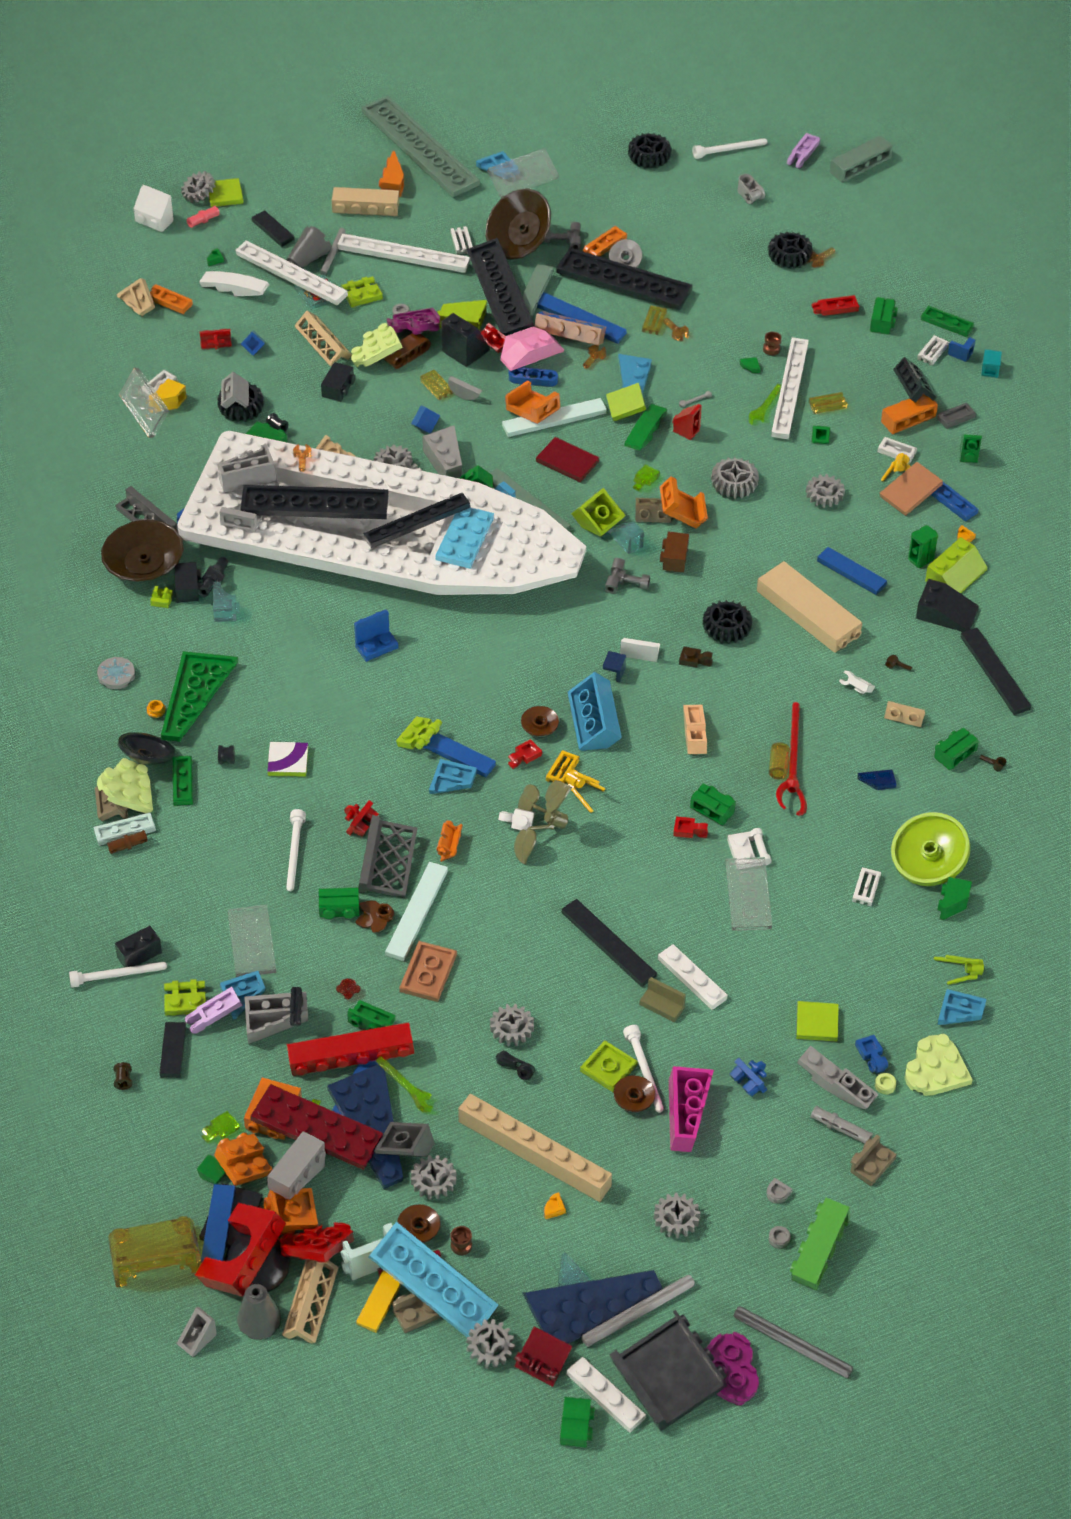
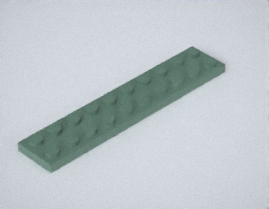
M389 96L361 107L362 113L452 197H456L480 185V180Z

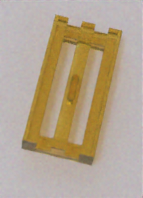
M650 306L642 332L645 333L647 330L649 334L655 332V335H659L667 309ZM655 310L656 313H655V315H654V318H653V321H652V323H651V326H648V324H649V322H650V319H651V316H652V314H653V311ZM660 312H662L657 327H655Z
M435 370L420 376V381L438 400H441L442 396L444 398L447 397L448 393L450 395L453 394L449 384Z
M842 392L809 398V404L814 414L845 409L848 404L847 401L845 402Z

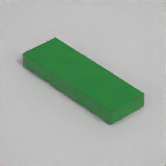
M927 306L920 319L964 337H967L974 327V323L931 306Z
M192 756L173 757V805H193Z

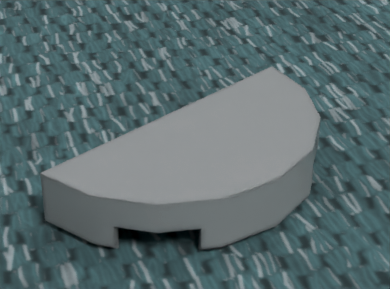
M453 376L449 378L450 389L462 399L474 400L478 398L482 391Z

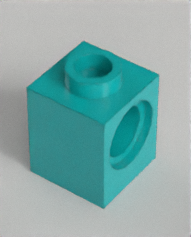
M985 349L981 376L998 378L1002 351Z

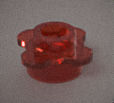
M350 978L343 979L340 985L336 987V991L341 993L346 1000L351 999L355 993H359L361 990L360 986L356 985V982Z

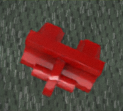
M488 323L481 334L493 350L497 353H502L506 336Z
M230 329L199 331L201 349L215 348L217 350L221 347H232Z
M368 800L361 811H359L360 806L358 804L346 806L344 809L347 815L345 819L347 821L353 819L346 831L347 834L351 835L354 832L361 837L364 836L369 826L362 822L363 818L371 823L372 815H379L378 812L371 808L373 805L372 801Z

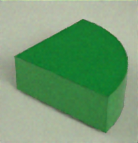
M218 248L213 249L207 257L208 267L224 262V258Z
M757 357L740 359V365L743 369L751 370L752 373H760Z

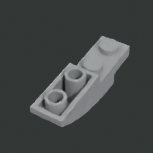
M812 1046L797 1061L800 1066L813 1075L811 1080L847 1103L866 1110L878 1096L877 1092L845 1068L842 1071Z

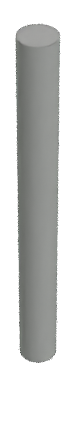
M340 228L332 248L320 271L322 276H326L338 250L337 244L340 237L346 232L344 228Z

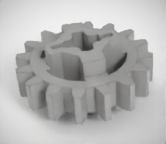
M199 171L197 175L193 173L191 177L187 178V182H183L185 186L181 187V194L190 203H193L194 200L198 203L199 199L203 201L205 197H209V192H213L212 188L216 186L214 184L215 180L206 171L203 173Z
M395 445L392 447L386 446V449L380 448V452H376L374 461L411 468L413 463L411 451H408V448L402 449L401 445L399 447Z
M819 474L818 478L813 476L812 481L809 480L808 485H806V497L810 498V502L815 501L816 506L822 504L823 507L826 505L832 507L833 503L838 505L839 501L843 500L845 493L844 484H840V479L835 480L834 475L831 478L828 477V474L825 477Z
M506 1004V1009L498 1007V1012H493V1018H490V1032L493 1033L494 1039L499 1037V1043L507 1041V1046H509L511 1042H514L517 1046L518 1041L525 1043L526 1037L531 1038V1032H534V1018L531 1017L530 1011L525 1012L524 1006L518 1009L517 1004H514L513 1008Z
M428 1155V1160L425 1161L423 1158H420V1165L414 1164V1170H411V1185H414L415 1192L420 1190V1197L427 1194L429 1200L432 1196H435L438 1200L440 1194L446 1197L447 1190L453 1191V1185H456V1170L453 1169V1163L447 1164V1158L441 1161L439 1155L435 1159Z
M675 1193L674 1197L666 1194V1200L660 1198L659 1204L655 1205L653 1217L656 1220L655 1226H661V1233L668 1231V1237L672 1233L676 1235V1238H679L681 1233L687 1237L688 1230L693 1233L695 1232V1226H699V1205H693V1198L687 1200L686 1194H683L682 1197H678V1193Z
M484 1319L482 1326L476 1323L474 1329H470L468 1334L471 1337L466 1339V1343L470 1345L467 1346L466 1351L473 1352L470 1359L477 1358V1365L484 1362L485 1368H488L489 1364L492 1363L494 1368H497L498 1362L504 1365L506 1358L511 1357V1350L514 1349V1344L510 1342L513 1341L514 1336H508L510 1328L503 1329V1322L495 1325V1319H492L491 1324H488L486 1319ZM490 1337H491V1342H492L491 1344L493 1345V1346L491 1347V1350H489V1347H490V1346H489V1342H488Z

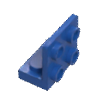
M387 609L354 623L355 648L366 662L399 648L398 642L389 630V612Z

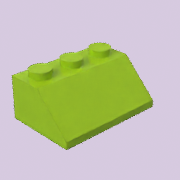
M960 537L927 566L925 582L928 579L946 583L959 593H962L987 570V566L977 548Z

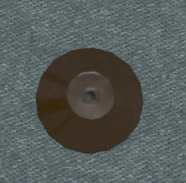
M528 188L514 190L505 195L492 208L487 219L486 240L490 241L498 238L508 260L523 258L534 252L545 240L551 226V209L548 200L539 191Z
M149 519L132 521L118 527L106 538L101 548L102 563L109 573L122 580L134 582L154 580L167 574L179 563L184 552L183 538L174 527L165 522Z

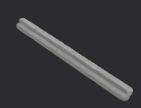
M686 1275L583 1334V1343L586 1346H591L694 1286V1279L691 1275Z

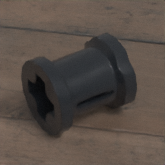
M272 413L266 419V423L272 428L281 429L284 432L287 431L289 423L278 418L277 414Z

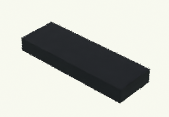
M264 210L252 216V222L281 247L294 241V235L267 211Z
M165 1022L159 1072L160 1078H181L186 1022Z

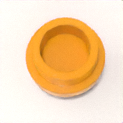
M153 700L149 702L146 710L150 717L158 718L165 714L166 708L161 701Z

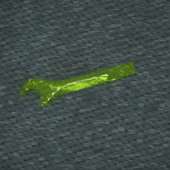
M777 384L763 404L749 413L748 421L751 425H753V420L755 419L761 420L762 423L764 422L766 410L781 391L782 385Z
M380 1057L376 1060L392 1078L409 1092L420 1111L431 1112L433 1106L425 1102V1100L430 1099L431 1093L420 1090L412 1085L384 1058Z

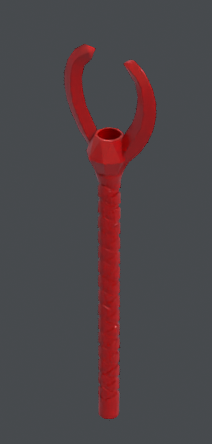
M794 702L792 704L789 777L777 788L776 798L779 805L786 809L782 801L784 791L787 789L790 793L797 792L801 808L797 811L796 815L801 816L807 811V802L799 788L800 784L796 776L800 704Z

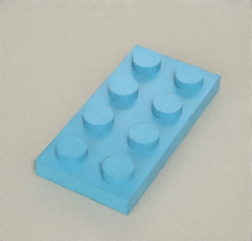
M468 508L456 513L435 555L436 560L471 569L493 522L494 513L475 508Z

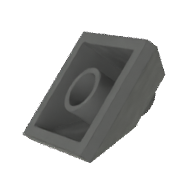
M390 1122L375 1152L379 1154L428 1157L435 1142L429 1124Z

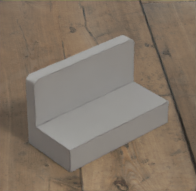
M232 372L222 380L221 405L227 409L236 401L242 406L247 407L249 405V382L235 372Z
M222 507L219 512L220 525L252 532L256 531L262 519L260 515L232 508Z

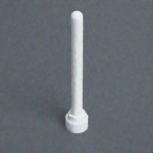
M767 139L707 148L701 147V145L694 146L693 156L695 159H700L706 154L766 145Z
M300 809L292 810L290 814L293 831L286 886L289 892L293 891L295 886L300 830L306 820V813Z
M158 962L85 974L71 971L69 972L71 988L79 987L80 984L86 981L165 970L167 963Z
M630 1025L623 1030L625 1039L632 1043L643 1077L648 1079L655 1088L653 1104L655 1110L661 1113L664 1107L639 1041L641 1036L639 1026Z

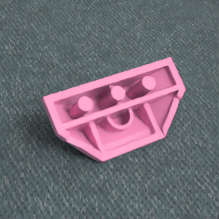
M531 327L506 336L500 360L512 371L564 352V348L545 330Z

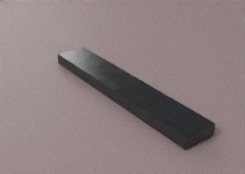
M462 492L367 531L363 535L372 549L471 508L470 502Z
M978 627L961 632V639L1013 715L1030 710L1031 704Z
M577 898L562 908L561 913L638 985L643 987L651 977H657V972Z

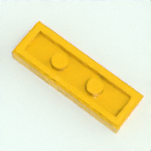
M385 1270L382 1271L356 1321L357 1325L377 1333L402 1285Z

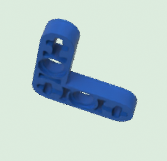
M526 366L508 371L509 381L515 384H523L526 381H530L531 385L553 387L558 383V373L554 370L526 368ZM536 375L537 378H530L529 376Z

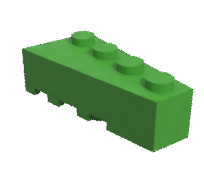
M827 1197L823 1203L818 1204L815 1215L818 1216L815 1222L811 1221L807 1229L809 1236L806 1242L802 1241L798 1253H800L798 1261L794 1260L790 1268L792 1281L817 1290L827 1269V1259L831 1260L835 1253L837 1245L835 1241L840 1242L844 1228L850 1222V1207Z

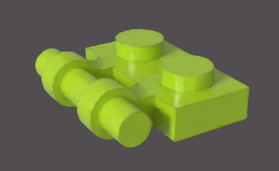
M362 277L361 280L354 282L351 280L341 285V288L349 290L347 291L348 296L346 299L351 308L383 299V294L378 285H370L375 283L374 277Z
M416 716L396 740L398 747L414 749L416 746V748L422 749L423 746L428 745L430 738L438 733L442 721L436 719L432 722L429 718Z
M190 979V982L175 980L172 983H164V991H172V994H164L165 1016L190 1014L197 1007L206 1002L205 992H197V989H205V981ZM179 990H191V993H179Z

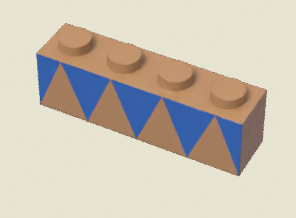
M544 311L536 314L534 325L535 328L545 330L549 334L595 345L603 343L606 326Z

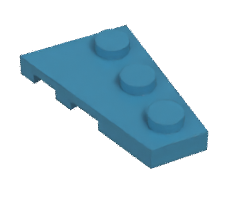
M618 354L622 387L625 388L639 383L643 394L652 359Z

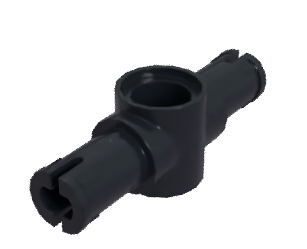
M220 557L215 565H210L203 575V584L198 591L202 597H207L212 589H217L225 577L224 570L229 563L225 557Z

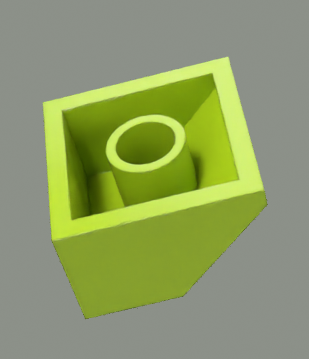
M604 488L592 495L571 513L583 529L600 537L626 516Z

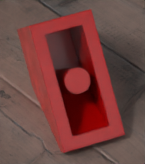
M697 404L685 408L675 415L672 421L673 432L691 440L700 431L702 405Z

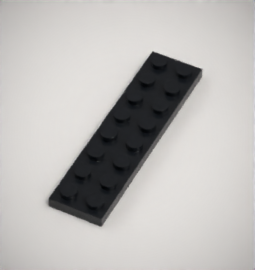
M498 238L466 249L499 331L504 336H508L534 327Z
M573 248L568 249L556 268V273L676 310L682 308L693 288L692 284Z
M243 485L240 511L260 516L387 520L389 489Z

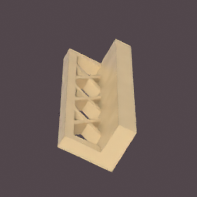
M306 311L295 324L297 330L330 366L337 362L340 357L349 360L352 356L348 349L317 315ZM306 320H307V321H308V328H307V329H303V328H302V325H303V324L306 322ZM312 331H317L315 339H312ZM321 341H326L325 348L321 349ZM330 351H335L336 354H335V355L333 356V358L330 360V359H329Z
M306 1260L282 1334L284 1337L291 1339L299 1336L310 1344L316 1342L337 1275L338 1266L330 1261L319 1263L316 1260ZM323 1266L330 1270L327 1279H325L322 1271ZM318 1284H321L324 1292L320 1298L316 1290ZM315 1302L318 1312L313 1317L310 1307ZM308 1321L312 1329L311 1334L303 1331L305 1323Z

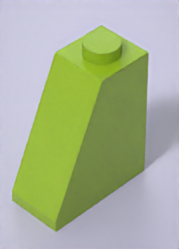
M487 300L443 304L441 310H438L437 313L440 316V321L455 313L480 331L487 314Z

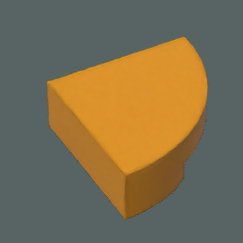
M961 525L958 529L957 540L961 537L970 543L975 539L976 534Z
M559 1192L553 1194L547 1201L544 1208L545 1219L566 1214V1209Z

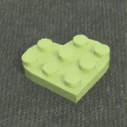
M383 323L378 329L363 335V345L351 350V360L356 367L364 364L366 367L403 348L394 329L388 326L387 323Z
M123 758L114 769L108 767L97 780L99 791L103 790L108 796V801L142 813H151L153 811L151 785L147 774L148 768L144 764H138Z
M946 1034L932 1035L921 1039L917 1045L916 1059L907 1063L905 1072L907 1086L912 1091L914 1089L917 1092L923 1093L924 1096L936 1095L971 1085L973 1080L956 1046L949 1040Z

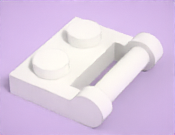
M755 828L750 832L728 835L727 841L737 870L766 866L772 862L770 855L767 854L762 839L763 833L760 828ZM755 840L760 855L755 858L750 841Z

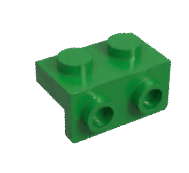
M361 1000L357 1002L354 1009L349 1008L347 1011L348 1023L364 1030L391 1026L396 1020L394 1014Z

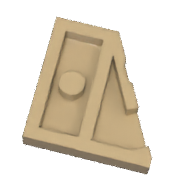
M143 278L138 279L116 294L118 298L122 299L141 316L155 308L147 283Z

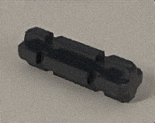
M292 987L290 1025L300 1026L302 988Z

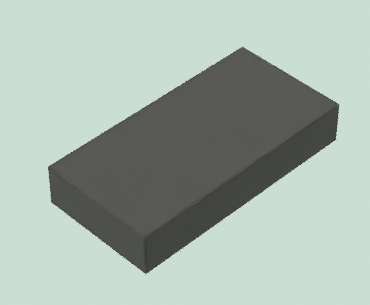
M966 402L938 413L937 419L948 429L975 418L976 412Z

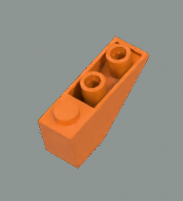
M392 151L391 156L387 158V167L383 169V178L379 180V188L381 190H398L399 197H401L404 189V174L395 151Z

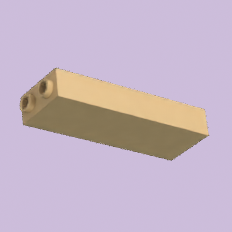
M783 561L758 578V593L834 653L845 648L852 640L860 637L862 622Z

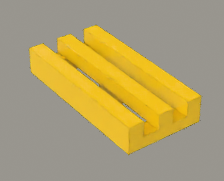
M562 750L546 775V781L566 783V775L569 771L575 769L579 762V756ZM566 756L567 759L561 766L559 772L556 776H553L556 770L558 769L559 765L563 761L564 757Z

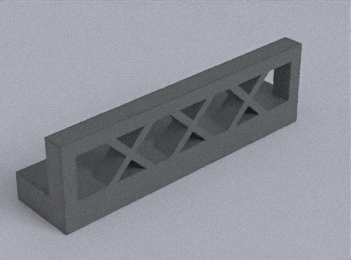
M132 486L125 489L126 499L115 505L116 509L131 522L146 519L162 521L178 531L175 521ZM130 504L133 506V509H124L123 507ZM135 515H144L145 517L144 519H136Z

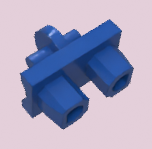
M738 1058L735 1061L736 1067L731 1071L730 1076L738 1084L747 1077L749 1081L743 1086V1089L751 1097L759 1091L764 1093L767 1088L758 1076L766 1077L767 1074L764 1072L766 1064L763 1061L755 1063L751 1060L749 1065L752 1068L750 1069Z

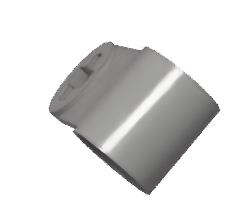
M750 174L739 176L738 193L748 204L765 198L763 187Z

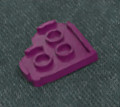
M432 307L394 314L393 319L387 318V325L391 326L396 333L402 332L403 329H409L413 331V334H421L425 330L438 331L441 321L439 314Z
M737 1332L724 1335L718 1334L705 1348H708L715 1358L712 1361L716 1367L720 1365L727 1375L725 1378L727 1387L716 1395L728 1402L741 1406L755 1396L759 1386L756 1369L751 1365L753 1350L750 1346V1341L742 1334Z

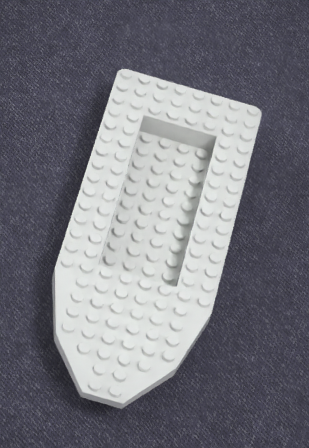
M225 431L220 435L178 521V533L185 541L436 595L515 594L577 577L586 553V545L543 509L481 483L233 431ZM266 444L275 463L277 481L260 485L389 489L387 520L262 516L255 532L220 525L219 512L222 507L240 510L243 488L232 492H224L220 484L217 465L236 456L241 458L247 455V451H257L261 449V445ZM462 492L470 502L471 508L494 513L493 522L471 569L437 561L435 557L454 515L372 549L363 535L367 531Z

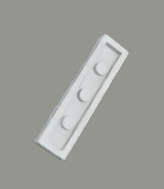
M674 944L658 954V960L711 1010L727 1000V994Z
M584 1357L580 1358L567 1370V1376L629 1433L646 1419V1414Z

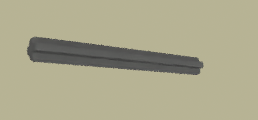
M738 1306L735 1310L734 1317L846 1378H849L852 1374L853 1366L742 1306Z

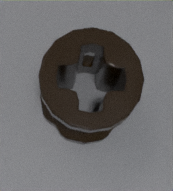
M127 1062L115 1064L113 1067V1071L116 1074L114 1087L119 1090L131 1088L133 1085L130 1079L131 1064Z

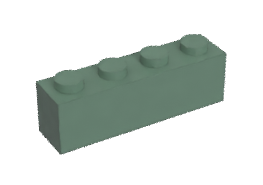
M882 136L871 139L832 159L830 173L843 183L890 159L893 145Z

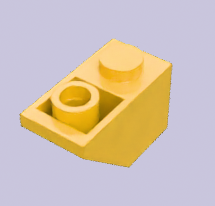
M167 379L150 396V412L157 413L177 409L187 398L186 386Z

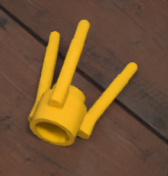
M899 453L881 481H884L892 470L894 472L908 470L911 467L908 464L910 461L909 456Z
M572 769L566 775L565 781L573 787L571 791L585 808L592 813V808L575 788H582L585 783L601 791H605V788L599 785L600 782Z

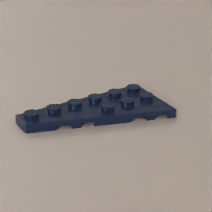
M384 1062L327 1085V1090L341 1115L378 1130L383 1134L390 1122H394ZM373 1153L368 1163L383 1189L403 1181L399 1155Z
M647 1270L522 1293L539 1329L569 1344L582 1337L588 1331L662 1290L663 1287L655 1271Z

